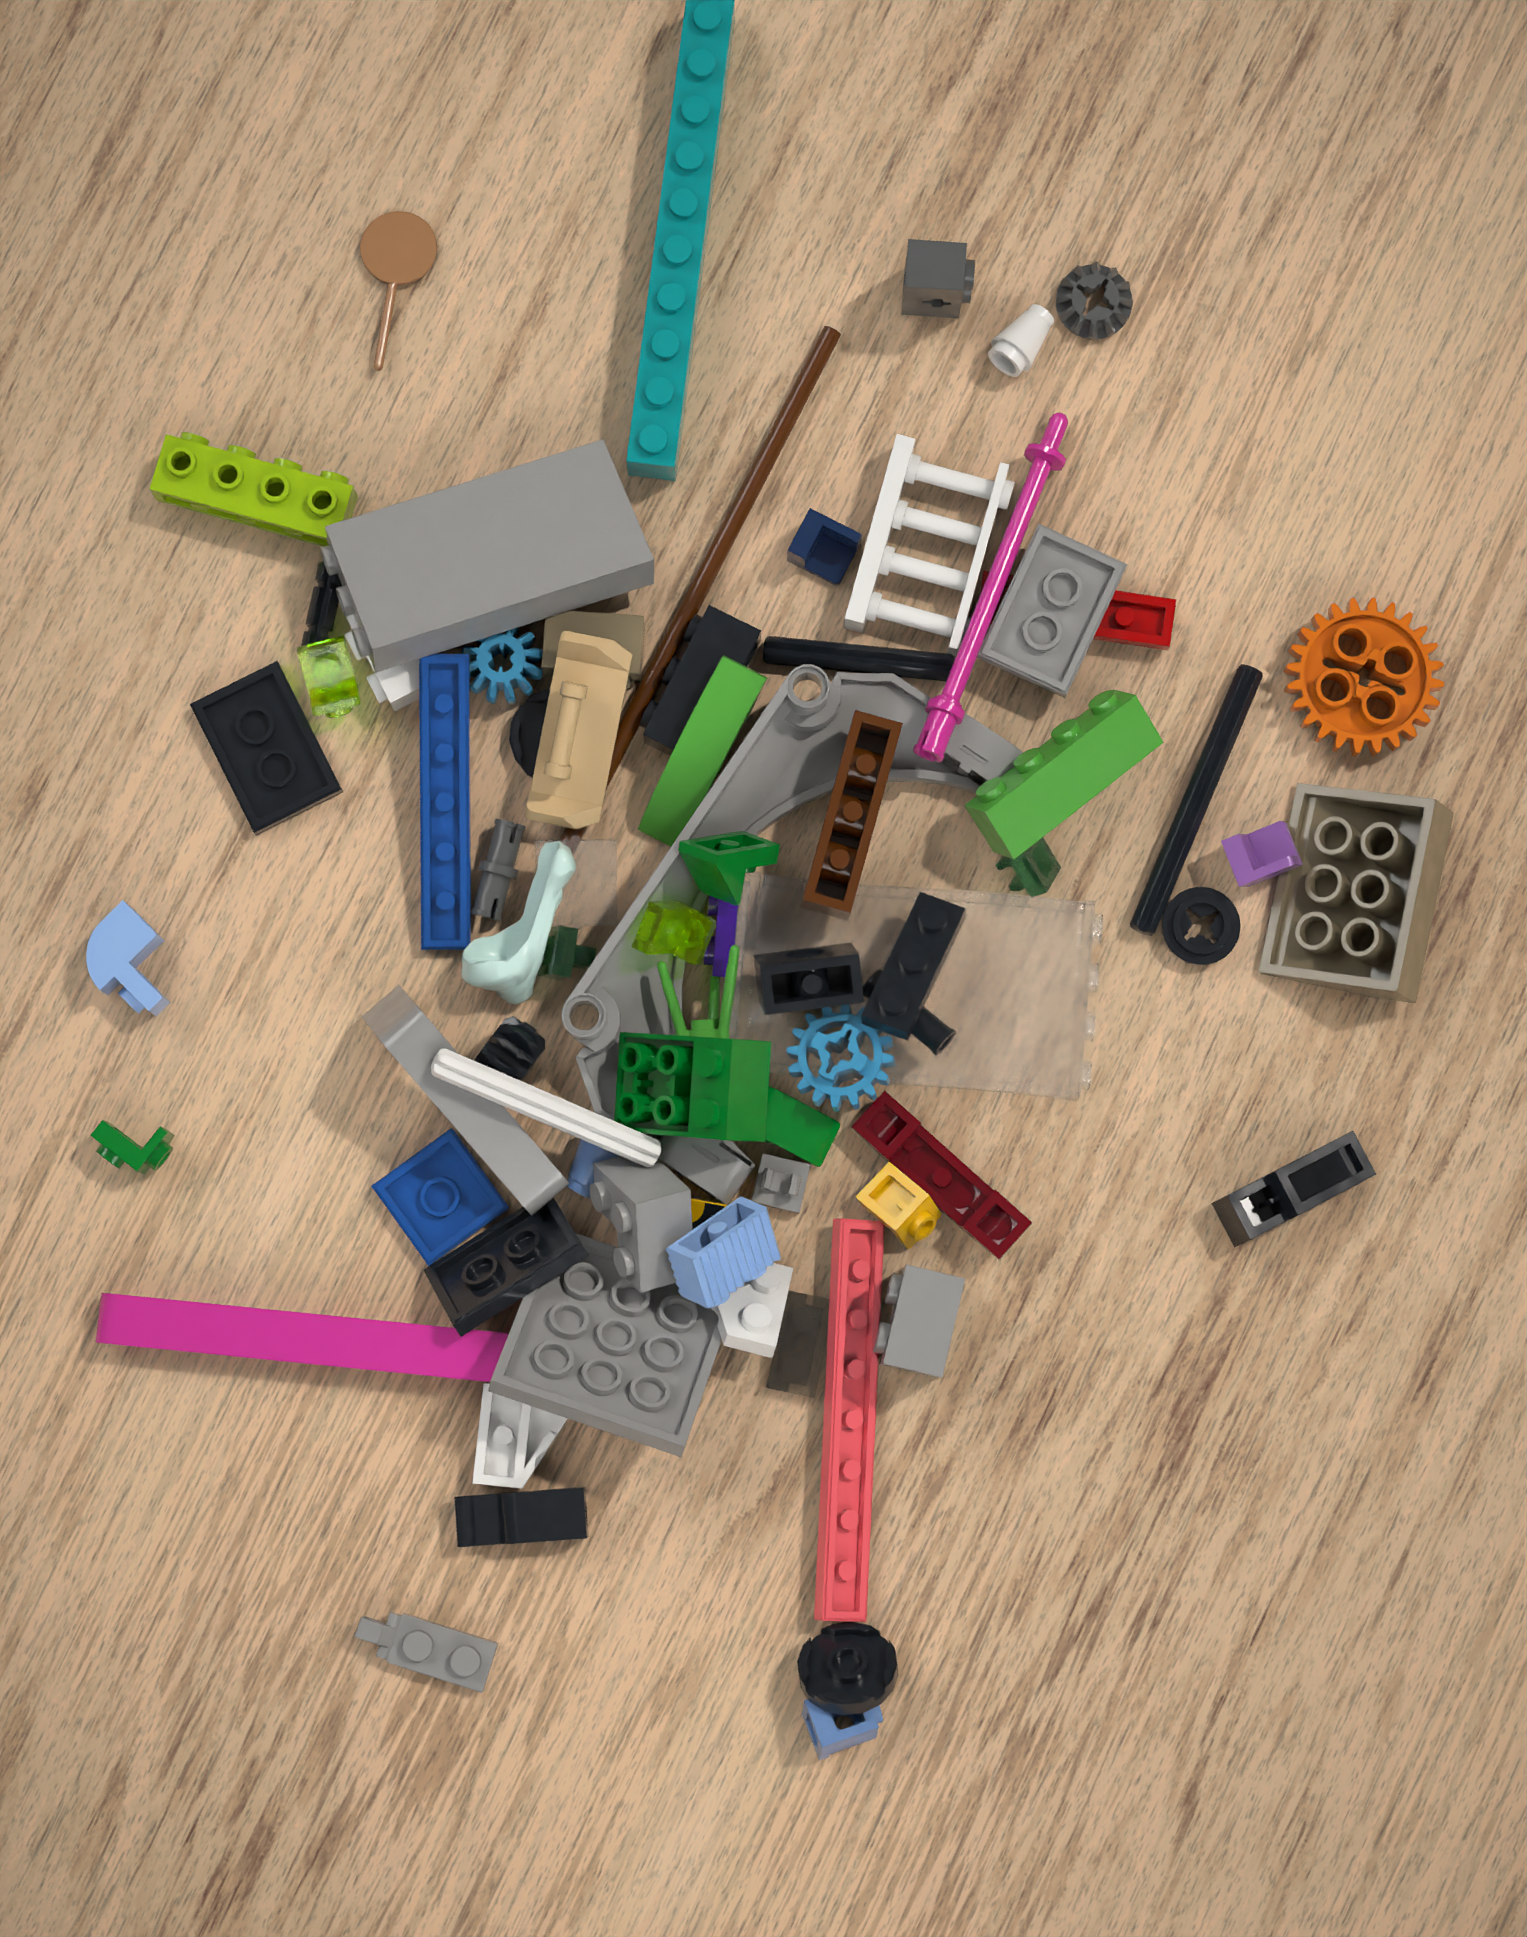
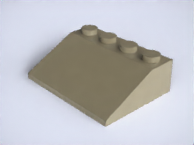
M1297 783L1288 828L1303 865L1278 875L1259 973L1368 997L1416 1003L1454 813L1438 800L1432 798Z

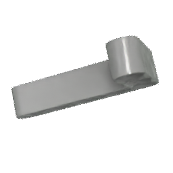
M400 985L395 987L361 1016L388 1051L531 1216L569 1184L504 1106L434 1077L431 1074L432 1061L440 1049L446 1048L455 1053L457 1051Z

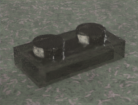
M788 1290L766 1388L815 1398L827 1343L829 1299Z

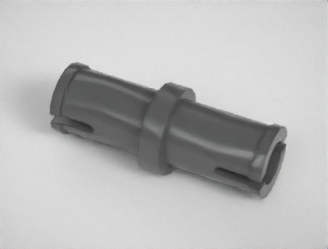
M495 819L486 861L480 860L478 870L482 871V876L471 914L502 921V913L511 879L516 880L518 870L514 866L526 826L502 819Z

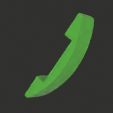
M725 655L722 657L668 760L638 830L670 847L673 845L712 788L743 724L747 721L768 679L767 677Z

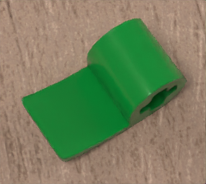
M769 1086L765 1142L779 1146L814 1166L820 1167L838 1133L840 1123Z

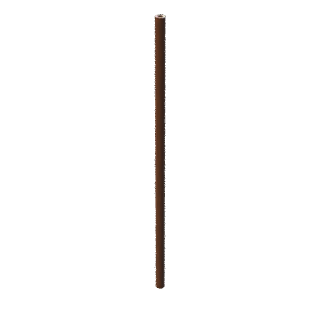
M823 327L619 722L606 790L639 728L647 706L654 699L661 685L663 675L670 661L676 656L684 641L683 637L695 614H698L841 336L840 332L832 327ZM588 826L580 829L565 827L558 841L569 847L573 855Z

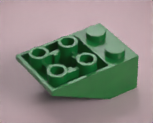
M620 1032L614 1121L645 1134L765 1142L772 1041Z

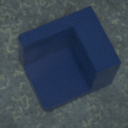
M810 508L787 550V561L838 586L842 582L861 545L862 535Z

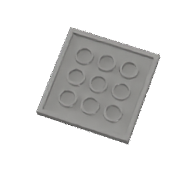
M576 1233L589 1256L523 1297L491 1378L488 1391L682 1457L722 1340L717 1326L719 1322L718 1315L712 1308H705L682 1297L678 1292L680 1288L676 1283L640 1293L626 1277L619 1275L615 1267L613 1252L618 1247Z

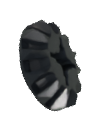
M1194 887L1180 892L1170 901L1163 913L1161 933L1164 936L1169 951L1185 963L1207 966L1225 958L1233 950L1239 939L1241 924L1235 905L1226 895L1212 888ZM1186 910L1192 915L1195 914L1199 919L1206 916L1210 917L1213 913L1217 914V917L1212 920L1213 923L1208 928L1209 933L1212 935L1210 938L1214 941V944L1209 938L1206 939L1201 934L1188 940L1184 938L1193 925L1189 919L1190 915Z

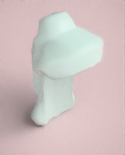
M560 841L545 843L539 854L537 871L521 919L493 936L474 939L464 949L461 975L466 983L486 990L496 991L497 995L509 1004H520L531 997L536 975L544 959L555 911L563 898V889L577 868L569 847Z

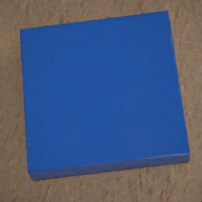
M452 1128L371 1186L428 1266L450 1253L510 1209Z

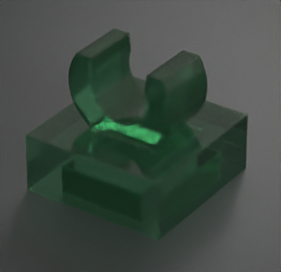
M1043 837L1016 859L1002 855L996 864L998 870L1013 867L1017 875L1013 877L1008 885L1010 891H1021L1025 888L1031 898L1047 893L1061 869L1060 864Z
M561 925L551 927L538 976L554 980L570 978L572 968L586 969V967H590L595 959L596 948L576 945L578 929Z

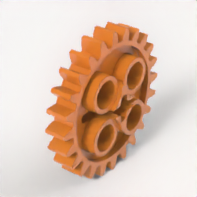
M1351 598L1347 603L1346 613H1343L1340 607L1333 603L1328 608L1329 621L1316 613L1311 619L1315 631L1302 627L1298 632V637L1306 646L1292 644L1288 650L1292 657L1299 660V662L1289 663L1284 667V673L1296 677L1295 681L1286 685L1284 692L1299 695V699L1289 709L1291 712L1305 710L1307 716L1302 721L1300 727L1304 729L1316 724L1319 729L1314 741L1317 743L1327 735L1334 737L1332 743V751L1337 752L1344 742L1350 743L1353 757L1360 753L1363 744L1368 745L1372 756H1377L1381 751L1382 741L1393 752L1400 747L1398 734L1408 741H1412L1417 736L1412 723L1421 727H1426L1431 719L1422 709L1435 710L1440 705V701L1429 694L1430 692L1440 691L1445 683L1439 679L1432 678V674L1438 672L1444 666V663L1441 661L1429 660V655L1435 651L1438 644H1423L1420 640L1428 629L1426 625L1415 630L1408 627L1413 613L1405 614L1400 620L1395 618V603L1393 602L1390 603L1383 613L1377 610L1376 598L1369 600L1365 610H1360L1356 599ZM1352 636L1357 639L1361 647V654L1352 657L1342 653L1338 645L1339 637ZM1390 653L1401 656L1406 663V673L1398 675L1388 671L1384 664V656ZM1329 659L1333 664L1342 669L1328 668L1323 664V660ZM1361 668L1369 670L1368 679L1371 681L1366 687L1358 684L1360 676L1357 673ZM1333 680L1339 683L1344 692L1343 700L1335 702L1325 698L1321 691V682ZM1387 686H1398L1404 690V695L1396 694L1395 691H1393ZM1370 698H1380L1385 701L1389 708V717L1381 720L1371 716L1367 710V700Z

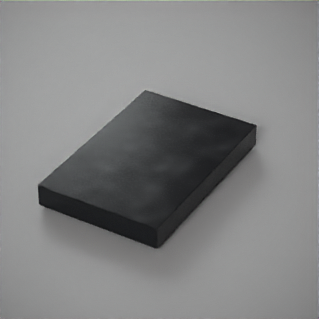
M278 661L190 704L255 835L343 793Z
M553 1197L532 1216L524 1207H521L425 1268L424 1272L451 1323L462 1337L589 1255Z

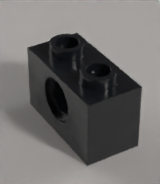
M851 942L753 955L758 1000L765 1015L864 1002L859 953Z

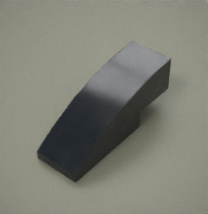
M1351 1131L1211 1204L1233 1246L1236 1247L1371 1178L1376 1173L1354 1131Z

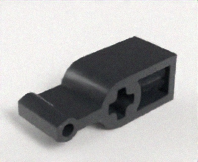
M586 1487L454 1497L458 1547L572 1540L589 1537Z

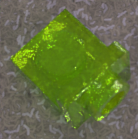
M344 635L297 647V655L310 696L313 716L325 714L328 718L340 717L350 713L353 707L361 704L360 690Z
M678 900L649 901L631 947L646 955L673 954L691 965H698L702 962L715 930L716 921Z

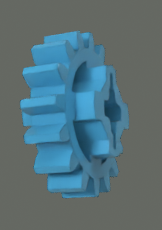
M849 1004L841 1005L840 1013H833L830 1007L822 1008L823 1017L819 1019L808 1012L805 1015L809 1026L807 1030L794 1028L792 1031L794 1038L800 1043L799 1046L787 1047L786 1052L788 1056L798 1060V1062L788 1067L791 1077L804 1076L798 1083L797 1088L802 1095L813 1089L812 1101L818 1107L826 1098H829L832 1108L836 1112H839L843 1100H849L854 1110L860 1109L859 1097L865 1094L874 1101L877 1099V1095L873 1086L876 1083L888 1086L890 1083L889 1076L882 1070L883 1068L895 1066L894 1056L884 1053V1051L894 1046L891 1036L879 1037L882 1031L862 1024L861 1015L865 1008L864 1006L856 1015L851 1013ZM843 1026L840 1031L827 1035L823 1034L828 1029ZM865 1035L869 1038L874 1048L873 1061L869 1060L868 1056L860 1051ZM847 1048L851 1060L849 1062L840 1060L836 1066L831 1054L833 1051L841 1054ZM809 1052L820 1059L822 1063L818 1070L819 1075L817 1078L809 1068ZM855 1078L860 1080L851 1086L839 1087L842 1082Z

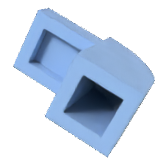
M123 900L92 932L86 951L87 968L92 981L100 991L109 995L122 984L124 987L118 994L138 1014L146 1008L150 1013L157 1016L170 1004V1001L137 967L165 940Z

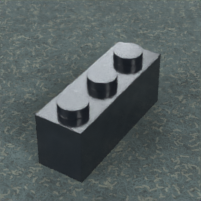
M708 605L703 617L695 614L683 637V640L688 642L689 645L682 659L673 657L663 675L661 683L666 685L667 688L660 702L651 700L640 721L639 726L645 729L643 733L644 743L671 756L722 657L725 655L748 667L761 642L762 630L711 605Z

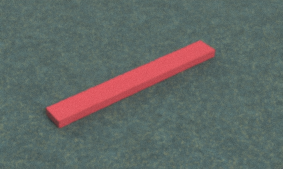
M833 1219L814 1620L866 1622L879 1359V1353H875L873 1350L881 1316L885 1225L880 1221Z

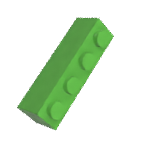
M1114 689L1098 694L1089 702V709L1076 719H1070L1059 724L1051 732L1052 737L1038 748H1032L1023 752L1014 760L1013 768L1001 777L986 781L976 790L977 796L964 806L993 852L1016 859L1164 743L1136 695Z

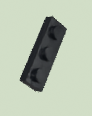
M923 892L919 893L862 1012V1024L903 1040H909L966 918V908Z

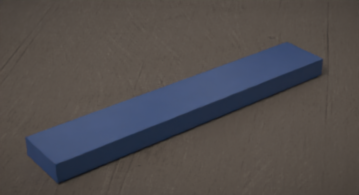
M433 654L419 659L421 950H464L471 943L470 654Z

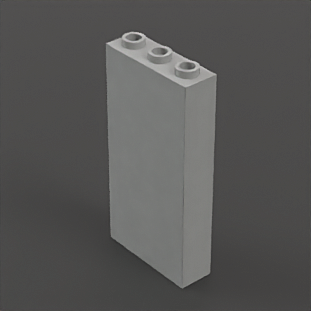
M604 439L325 526L328 545L320 548L329 576L338 574L342 587L336 588L343 614L345 617L353 614L358 628L352 629V635L361 658L370 657L375 673L654 584V558Z

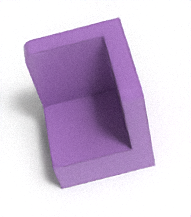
M1278 821L1249 834H1237L1221 841L1239 887L1253 886L1303 865L1287 823L1284 821Z

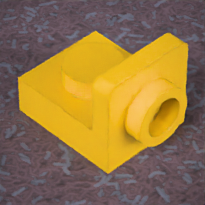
M890 1162L855 1196L860 1205L890 1229L907 1249L912 1248L917 1241L928 1237L934 1230L937 1220L941 1217V1212L930 1195Z

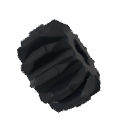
M512 1016L506 1018L499 1025L474 1061L523 1081L545 1050V1039L526 1021L522 1022Z

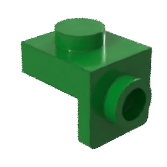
M102 1120L90 1136L101 1143L96 1152L112 1165L120 1169L125 1162L137 1172L146 1174L150 1168L157 1171L168 1159L173 1151V1147L169 1143L175 1135L160 1126L142 1148L113 1124Z

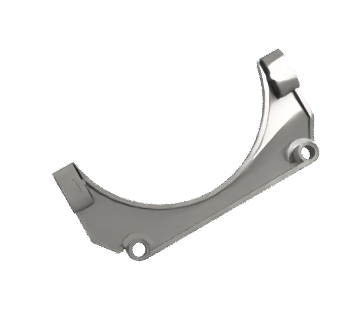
M803 664L794 668L786 677L563 1006L562 1021L567 1032L575 1040L586 1046L580 1050L575 1058L594 1112L614 1121L620 1032L676 1035L662 988L657 963L660 961L666 963L682 1012L686 958L694 929L709 898V895L699 889L678 851L680 841L737 831H745L758 836L785 815L809 802L831 794L855 710L903 723L887 782H924L947 785L976 793V790L983 783L992 778L1001 777L1013 768L1014 760L1023 752L965 713L962 723L955 725L944 753L943 761H928L913 752V748L917 744L928 716L925 707L930 699L929 696L894 673L837 672L832 679V683H830L827 674L820 667L812 664ZM803 680H811L819 685L822 692L813 701H803L795 695L793 691L795 685ZM591 1005L598 1010L599 1019L593 1028L580 1030L572 1025L571 1016L577 1007ZM645 1134L659 1140L662 1149L658 1160L725 1205L730 1204L755 1166L731 1140Z

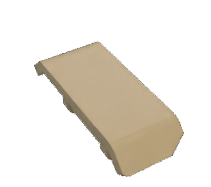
M570 631L561 632L531 790L526 806L525 816L529 820L572 829H580L600 821L633 655L614 640Z

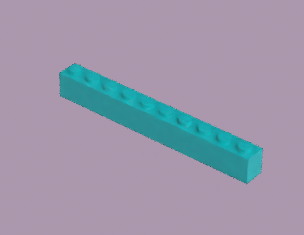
M686 0L626 459L629 476L676 481L735 23V0Z

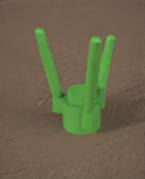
M732 945L729 951L720 1017V977L711 975L708 1019L691 1020V1030L686 1029L666 963L663 961L657 963L662 988L676 1035L729 1038V1026L740 952L737 945Z

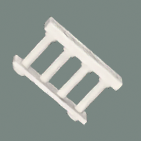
M897 434L846 611L844 628L862 633L865 621L875 622L877 617L951 638L947 653L954 655L956 658L959 645L962 643L971 620L967 616L997 508L1007 510L1015 482L1006 480L1009 464L1000 462L995 481L920 461L921 456L913 454L915 439ZM915 480L989 500L982 527L907 507L908 502L900 500L904 483L914 484ZM902 526L977 546L970 572L967 573L894 553L895 547L887 546L891 529L901 530ZM890 571L964 592L957 618H950L882 599V593L874 592L878 575L888 576Z

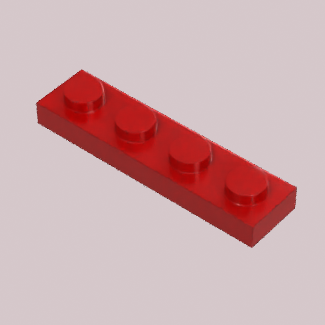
M989 571L983 572L980 594L988 577ZM1014 575L1008 576L990 624H992ZM1115 590L1093 640L1168 651L1171 643L1177 599Z

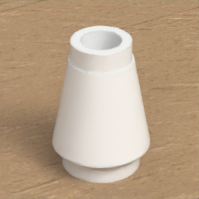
M1032 304L1028 310L1023 312L991 340L992 348L989 350L988 356L994 366L1012 377L1019 376L1022 371H1029L1050 327L1054 323L1053 316L1042 306Z

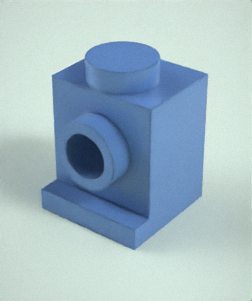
M808 1699L804 1700L802 1717L819 1761L828 1758L830 1754L875 1739L879 1729L878 1723L883 1722L880 1706L865 1713L840 1715L825 1712ZM839 1716H847L851 1719L853 1726L841 1730L835 1725L834 1721Z

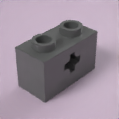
M908 239L901 315L959 318L961 304H970L971 291L974 285L975 260L966 259L967 243Z

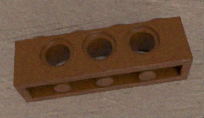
M855 710L800 908L848 921L903 723Z

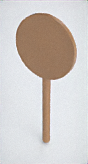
M404 211L389 212L377 217L365 229L360 243L361 258L368 272L377 280L388 284L374 360V369L376 371L382 370L384 365L397 285H406L421 279L432 268L437 255L435 234L429 224L421 217Z

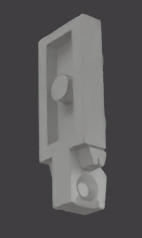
M390 1612L387 1623L363 1616L360 1618L355 1633L356 1638L379 1645L376 1656L386 1659L387 1663L481 1693L484 1691L499 1644L495 1641L407 1613L399 1615Z

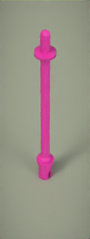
M1058 412L1050 417L1040 444H1028L1025 449L1024 456L1032 465L942 694L935 698H930L925 707L928 716L917 744L914 745L913 752L928 761H943L944 753L955 725H959L963 721L965 711L960 703L961 696L1050 470L1061 471L1065 465L1066 458L1058 451L1068 426L1067 416L1063 413Z

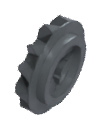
M1097 261L1091 265H1077L1066 277L1062 278L1056 294V310L1061 322L1073 334L1086 339H1103L1117 333L1129 319L1133 306L1129 282L1125 281L1118 273L1116 267L1109 268L1100 265ZM1102 285L1105 286L1102 301L1108 306L1103 308L1097 305L1086 316L1083 315L1086 309L1087 298L1082 295V292L1086 291L1093 294Z

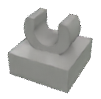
M762 1153L752 1201L764 1206L800 1213L811 1164Z

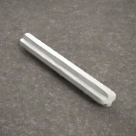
M446 1048L440 1049L432 1061L431 1074L434 1077L642 1166L653 1167L660 1156L662 1148L659 1140Z

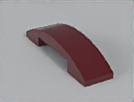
M885 1090L852 1125V1129L887 1162L892 1163L928 1193L939 1210L998 1260L1032 1225V1222L996 1189L993 1190Z

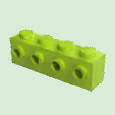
M182 432L180 438L168 434L165 435L149 488L157 501L323 547L328 545L325 526L352 518L358 500L354 486L349 485V479L343 475L330 471H321L320 476L302 472L303 467L300 464L283 458H275L273 463L255 459V452L236 445H228L227 451L209 446L210 441L208 439L188 432Z

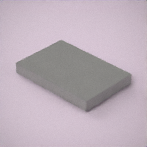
M1038 524L982 643L977 658L1066 698L1128 564Z

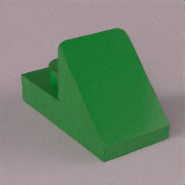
M737 831L682 840L679 842L678 851L697 886L703 893L732 905H739L745 873H754L756 867L777 864L780 844L745 831Z

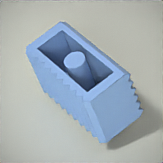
M742 1196L665 1250L669 1255L668 1260L672 1263L670 1267L674 1271L673 1276L677 1280L675 1282L676 1285L680 1288L678 1290L680 1295L705 1308H713L723 1304L729 1299L730 1292H736L737 1287L744 1286V1282L761 1277L767 1270L766 1266H772L774 1261L781 1260L767 1207Z

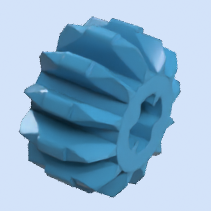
M519 627L506 631L505 634L498 633L475 641L480 646L479 648L473 646L463 647L462 654H470V660L473 661L470 662V677L476 678L470 684V689L474 694L488 687L486 699L489 703L494 704L498 699L500 691H504L508 704H514L516 697L513 689L519 687L527 696L533 693L532 686L525 678L542 679V669L533 665V663L542 660L543 651L538 648L529 649L535 641V636L532 632L524 633L517 639ZM498 654H502L503 658L506 659V655L511 654L512 668L503 672L502 667H499L498 672L494 671L495 664L493 658Z

